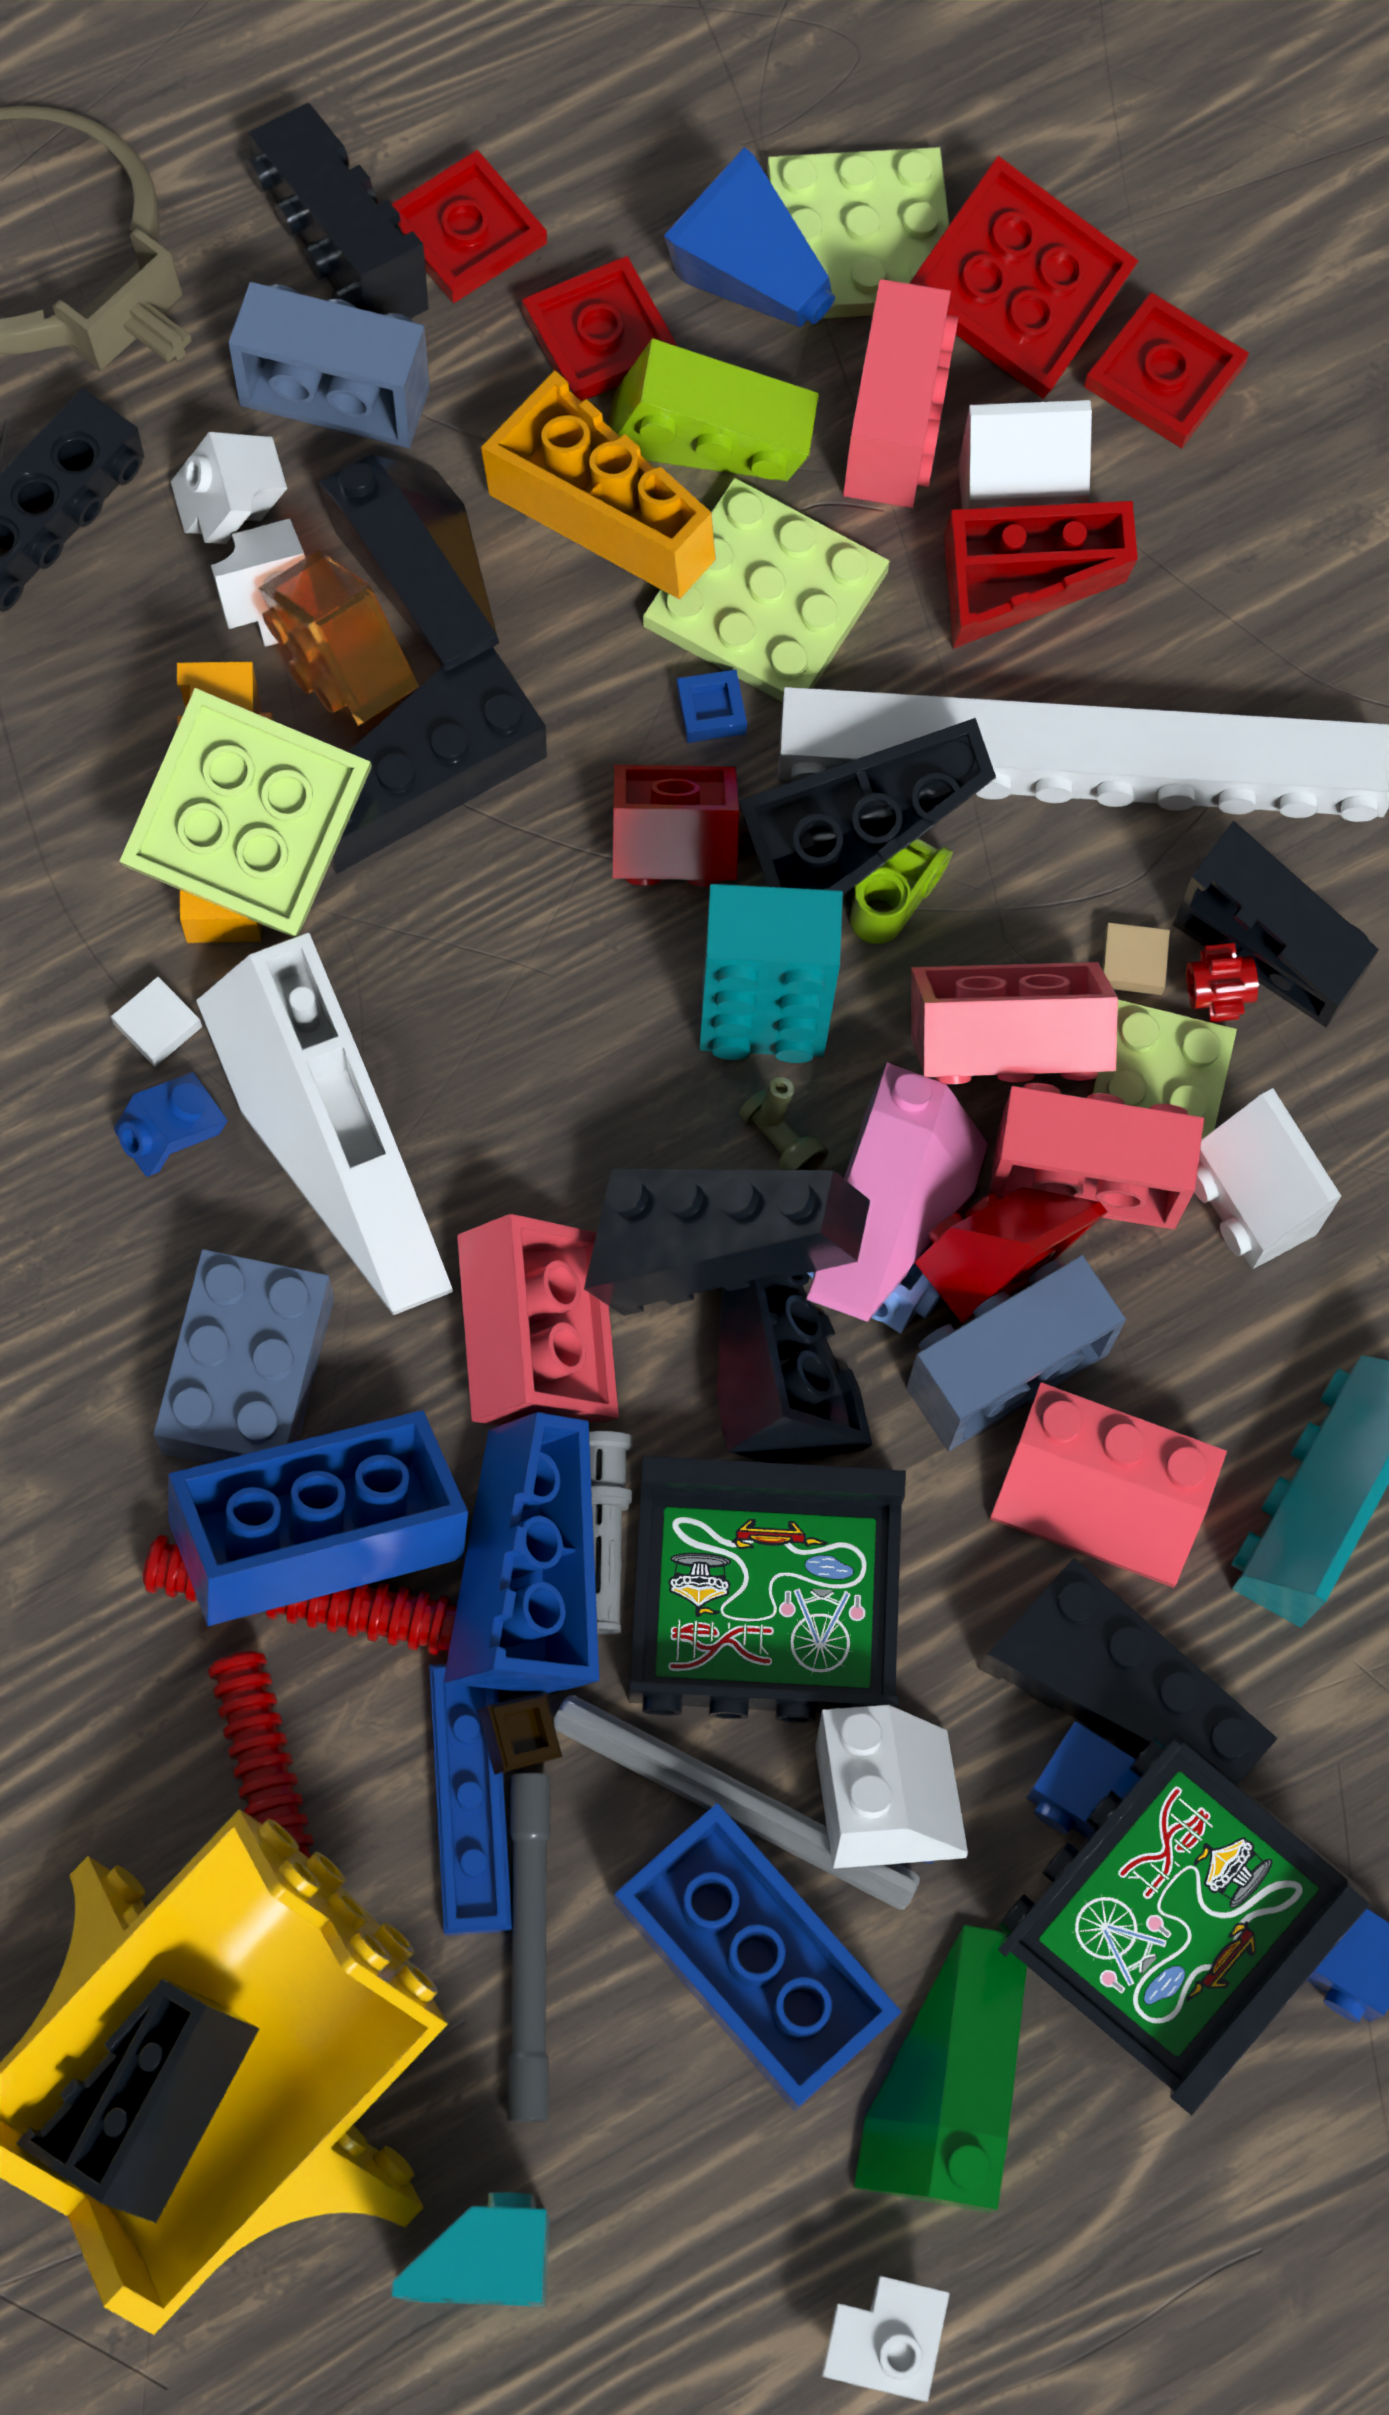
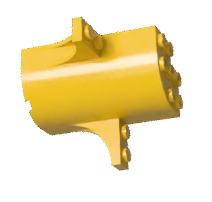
M240 1809L146 1908L141 1899L145 1894L143 1886L123 1867L116 1865L112 1870H109L89 1856L69 1875L75 1896V1919L71 1943L61 1973L49 1998L31 2027L0 2062V2178L68 2216L103 2307L153 2335L229 2257L256 2238L278 2227L318 2215L361 2213L390 2220L405 2228L424 2208L410 2183V2180L414 2177V2172L407 2161L388 2146H384L379 2151L369 2145L362 2133L353 2124L448 2025L433 2000V1997L438 1993V1989L421 1969L408 1960L415 1951L406 1937L386 1922L380 1926L342 1887L346 1879L335 1864L319 1852H315L310 1858L306 1857L298 1850L299 1846L294 1838L278 1823L268 1819L262 1825ZM164 1978L218 2002L260 2029L157 2223L101 2204L15 2143L29 2127L40 2130L64 2103L60 2096L62 2090L73 2078L82 2081L86 2079L109 2053L104 2043Z

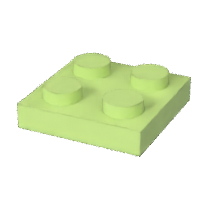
M1118 1000L1116 1071L1098 1072L1092 1094L1114 1095L1123 1099L1125 1105L1149 1109L1156 1104H1171L1182 1107L1188 1111V1115L1204 1118L1203 1139L1215 1129L1237 1029Z

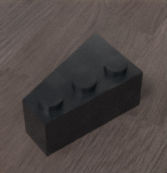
M1234 820L1192 875L1172 924L1204 947L1205 945L1234 942L1236 957L1252 956L1254 959L1258 983L1326 1028L1364 977L1379 951L1369 941L1364 932L1344 919Z
M162 1978L104 2043L109 2053L84 2081L73 2078L60 2093L64 2101L61 2107L40 2130L29 2127L15 2144L101 2204L157 2223L260 2028L218 2002Z

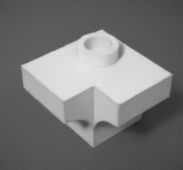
M208 432L171 481L184 532L202 534L205 543L227 544L232 538V534L236 533L245 520L261 521L287 490L273 437Z
M291 519L232 534L235 545L233 553L223 561L211 565L228 628L231 629L257 622L265 647L323 631L304 551Z
M879 2276L870 2311L836 2304L821 2377L928 2402L949 2293Z

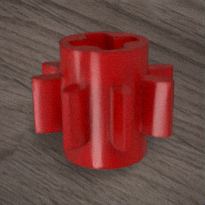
M1234 942L1205 945V950L1199 953L1200 961L1187 964L1186 987L1189 1003L1192 1009L1208 1008L1209 1022L1238 1020L1239 1015L1245 1013L1244 1004L1255 1003L1258 998V976L1252 956L1236 957Z

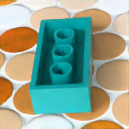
M710 884L699 1051H712L714 1056L726 1060H740L749 1057L750 1054L775 1055L778 1060L787 1063H804L812 1060L813 1057H824L840 968L843 891Z

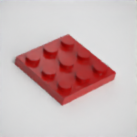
M997 156L909 284L951 291L947 315L958 316L955 335L1044 399L1053 389L1139 260L1000 156Z

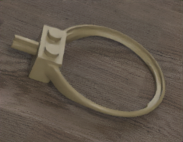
M11 106L0 108V122L34 119L65 124L89 134L114 154L127 172L133 186L134 209L129 231L137 258L134 264L81 313L76 312L64 301L59 300L53 305L55 315L45 319L43 310L0 319V355L31 353L53 347L68 346L101 372L137 338L168 363L172 359L177 362L186 355L184 348L191 342V336L163 314L182 296V291L172 255L158 243L160 232L159 204L154 183L143 161L117 134L85 116L51 107Z

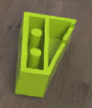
M652 338L615 390L608 426L620 437L626 434L640 447L641 456L646 461L760 477L769 480L788 481L809 456L819 393Z

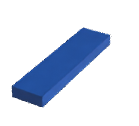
M447 1664L430 1665L444 1935L457 1936L511 1932L512 1915L503 1773L494 1775L478 1713L480 1708L499 1703L498 1689L443 1684Z

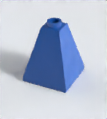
M745 147L664 235L677 277L690 286L797 327H801L807 320L811 324L817 323L825 316L834 303L835 296L832 294L829 276L757 159Z

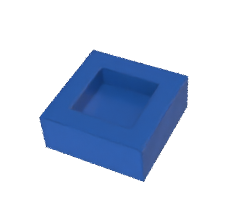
M737 670L677 678L676 690L687 743L746 735L747 720Z

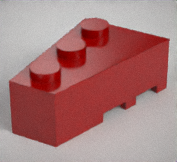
M1133 501L951 510L944 532L953 649L1126 583L1138 560Z

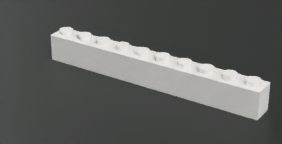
M784 687L778 780L792 782L976 718L996 775V779L976 793L977 796L985 799H1002L1011 794L1036 796L1037 799L1047 803H1062L1071 798L1092 799L1110 807L1126 806L1132 802L1157 803L1161 808L1173 811L1186 810L1193 806L1219 807L1221 811L1229 814H1246L1253 810L1280 811L1284 816L1291 818H1305L1315 813L1337 814L1346 820L1354 822H1364L1376 817H1384L1389 808V724Z

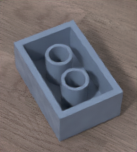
M250 282L229 340L240 406L410 449L430 390L425 326L414 323L408 317L400 314L390 313L382 315L358 309L344 300L330 299L326 301L299 294L294 289L284 285L266 286Z
M202 1249L153 1434L162 1454L203 1463H212L299 1441L335 1298L329 1275Z
M1083 1255L1066 1265L1063 1264L1061 1259H1055L1047 1263L1028 1278V1282L1031 1285L1011 1298L1006 1291L992 1296L974 1310L973 1314L976 1319L956 1331L951 1324L945 1325L932 1332L919 1343L918 1347L921 1352L917 1354L916 1359L913 1361V1368L906 1389L948 1452L1030 1403L1041 1382L1056 1387L1109 1355L1126 1318Z

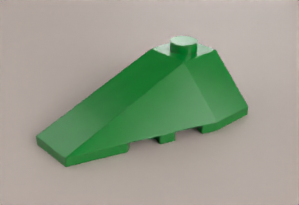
M968 1925L962 1926L920 2012L864 2118L854 2189L985 2213L998 2210L1009 2135L1027 1966L1010 1952L1005 1957L998 1951L1003 1937L1007 1934L1006 1932Z

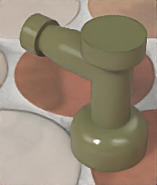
M774 1078L770 1082L768 1090H762L748 1099L739 1110L738 1115L747 1125L755 1124L782 1154L779 1160V1170H816L826 1159L829 1150L814 1136L800 1138L785 1121L784 1116L788 1109V1103L794 1094V1085L787 1078Z

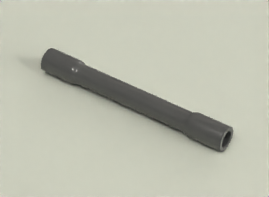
M522 1773L510 1776V1836L513 1841L512 2047L508 2059L507 2121L509 2122L549 2121V2058L546 2053L547 1841L550 1837L551 1776L539 1773Z

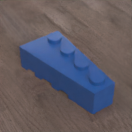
M536 1412L488 1430L443 1684L538 1694L546 1692V1694L550 1695L600 1681L589 1421Z

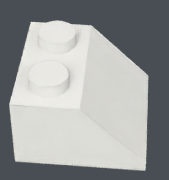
M1091 400L970 405L958 463L962 509L1088 503L1090 495Z
M1273 1088L1262 1093L1201 1140L1194 1193L1202 1202H1211L1222 1220L1220 1230L1227 1246L1236 1256L1243 1255L1252 1269L1316 1236L1341 1198L1339 1191Z
M891 1705L822 1710L815 1750L833 1869L966 1858L968 1849L947 1730Z

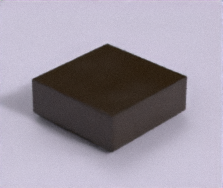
M546 1692L491 1704L478 1709L494 1775L550 1762L563 1757L553 1725L554 1722Z

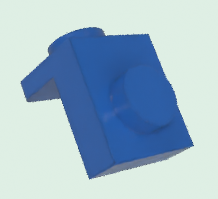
M194 1072L133 1094L114 1130L125 1153L133 1158L144 1175L149 1177L160 1172L171 1153L220 1135L228 1120Z

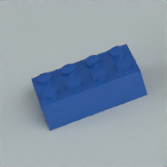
M424 1410L168 1473V1522L207 1626L463 1559L468 1510Z
M718 1803L614 1894L615 1906L794 2112L902 2013Z

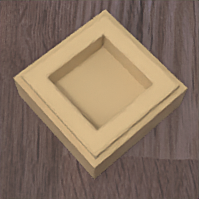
M1108 923L1105 930L1102 970L1114 990L1156 995L1163 994L1166 983L1170 930Z

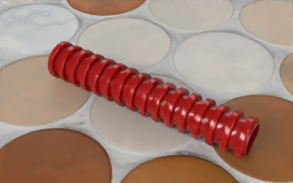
M158 1535L156 1540L152 1541L145 1561L143 1584L145 1585L146 1592L155 1594L161 1588L165 1589L167 1597L175 1598L178 1593H184L187 1601L196 1602L198 1599L177 1543H169L167 1535ZM381 1582L378 1588L370 1586L369 1583L266 1611V1616L268 1619L276 1620L279 1614L285 1615L287 1623L296 1624L299 1619L306 1620L307 1627L316 1629L319 1623L326 1624L327 1631L336 1633L339 1627L347 1629V1635L355 1638L359 1632L367 1633L368 1640L376 1642L379 1636L386 1637L388 1645L397 1646L399 1641L408 1642V1649L414 1651L419 1648V1645L428 1647L429 1654L437 1655L440 1649L448 1651L449 1654L457 1605L450 1604L449 1596L441 1595L438 1601L431 1600L429 1592L421 1591L418 1596L410 1595L408 1587L401 1586L398 1592L390 1591L389 1583Z
M244 1651L220 1658L208 1668V1674L210 1679L217 1680L218 1685L213 1688V1694L215 1699L222 1700L223 1705L218 1708L220 1719L227 1720L228 1725L223 1728V1734L225 1739L232 1740L233 1745L228 1749V1753L231 1759L238 1761V1766L233 1769V1773L237 1780L243 1781V1786L238 1789L239 1797L241 1800H247L249 1805L243 1812L262 1825L268 1819L278 1823L297 1842L298 1850L310 1858L312 1855H310L309 1848L314 1845L311 1834L304 1833L303 1828L309 1824L307 1815L299 1814L298 1807L304 1802L302 1795L294 1793L293 1787L298 1784L297 1775L288 1771V1767L293 1764L292 1756L290 1753H284L282 1748L288 1743L285 1733L278 1732L277 1727L283 1723L281 1714L273 1712L272 1709L278 1701L275 1693L268 1692L267 1689L273 1683L270 1673H265L262 1670V1667L267 1664L266 1655L257 1651Z

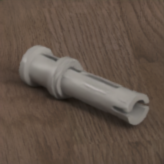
M613 1431L589 1432L597 1633L598 1635H611L621 1633L622 1511L627 1510L628 1504L632 1503V1491L626 1488V1451L633 1448V1436Z

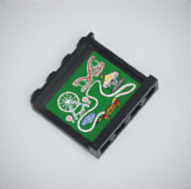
M643 1456L629 1703L642 1704L643 1713L660 1716L682 1714V1706L709 1707V1716L720 1719H745L749 1717V1710L775 1711L776 1720L789 1723L814 1722L815 1713H822V1710L880 1705H891L897 1708L898 1696H895L901 1513L902 1503L905 1498L906 1470Z
M1174 1733L1165 1745L1154 1737L1129 1768L1138 1777L1121 1797L1113 1790H1110L1085 1820L1094 1830L1080 1847L1076 1849L1067 1842L1052 1858L1042 1872L1050 1882L1034 1902L1023 1894L998 1924L1007 1933L1003 1937L998 1951L1005 1957L1010 1952L1165 2083L1171 2089L1170 2098L1192 2116L1371 1903L1366 1891L1177 1733Z

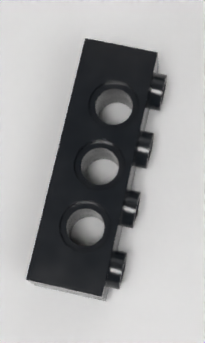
M84 388L62 408L0 473V547L11 548L5 554L0 555V611L2 612L9 610L16 604L22 595L24 585L40 568L46 569L58 559L63 550L64 543L80 526L86 527L96 519L102 509L104 500L119 485L128 484L137 475L145 458L138 427ZM77 464L90 465L81 471H69L71 467ZM39 505L51 506L42 513H29L32 508Z

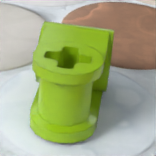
M918 838L856 885L850 909V925L854 933L862 940L872 944H884L897 937L921 901L928 897L941 879L951 860L953 851L947 847H942L938 850ZM882 900L891 905L893 910L878 912L869 907L866 902Z

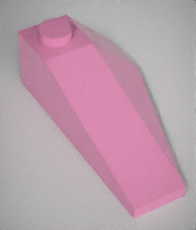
M887 1062L867 1105L844 1178L870 1199L858 1262L815 1271L807 1300L868 1322L905 1278L914 1262L928 1246L930 1247L933 1244L927 1237L928 1234L946 1218L958 1210L960 1211L972 1197L988 1143L947 1084Z

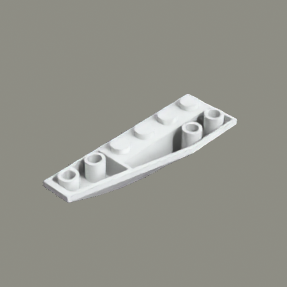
M310 933L248 955L196 1000L242 1115L392 1315L452 1293V1286L411 1180Z

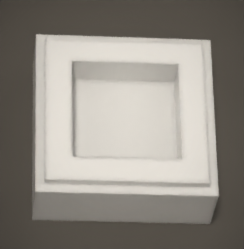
M159 977L111 1016L116 1028L154 1067L202 1028L200 1019Z

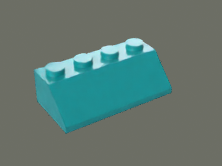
M1361 1355L1349 1372L1339 1367L1337 1368L1320 1398V1402L1330 1406L1320 1426L1310 1421L1307 1423L1290 1454L1300 1460L1291 1480L1288 1481L1279 1476L1261 1507L1263 1512L1271 1515L1260 1536L1249 1531L1231 1563V1566L1241 1571L1232 1590L1300 1628L1327 1601L1389 1484V1360Z
M489 2193L488 2207L472 2206L393 2280L392 2297L407 2302L546 2307L550 2219L547 2210L536 2209V2204L531 2194Z

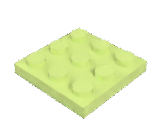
M940 147L768 157L767 174L769 181L829 276L835 300L823 318L873 316L879 280L883 279L909 284L949 226Z
M734 478L712 511L716 560L680 600L660 590L643 615V627L724 671L737 670L740 680L783 702L784 687L814 689L887 575L890 561Z
M195 688L119 862L124 867L293 938L298 937L371 770V762Z

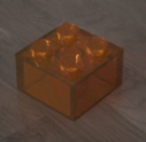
M317 550L258 588L268 607V610L262 613L265 624L281 645L287 644L294 658L287 663L291 675L304 693L309 694L314 691L321 703L331 714L339 711L359 726L419 687L371 586L321 550Z

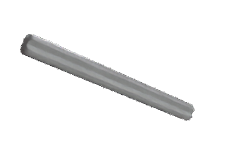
M569 1695L559 1707L553 1723L557 1732L707 1810L718 1803L739 1827L898 1910H904L911 1902L919 1885L920 1877L917 1873L900 1864L833 1869L828 1832L825 1825L575 1695Z

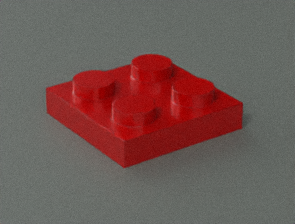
M478 149L392 203V206L399 213L401 222L398 225L403 235L414 231L424 244L426 272L453 304L547 244V230Z
M628 256L522 299V313L553 370L568 382L569 391L581 402L618 387L652 338L678 347Z
M1151 292L1087 374L1084 388L1182 449L1245 367L1249 352Z

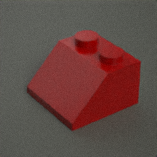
M614 765L612 878L625 879L628 883L639 886L655 885L661 882L662 879H683L692 885L710 887V884H721L723 880H737L739 803L736 766Z
M1022 1187L1002 1199H999L992 1192L978 1201L964 1214L966 1219H963L956 1212L938 1224L927 1236L933 1245L914 1263L958 1319L964 1323L974 1317V1310L992 1296L1003 1291L1011 1295L1030 1284L1028 1278L1047 1263L1058 1259L1108 1211L1099 1201Z

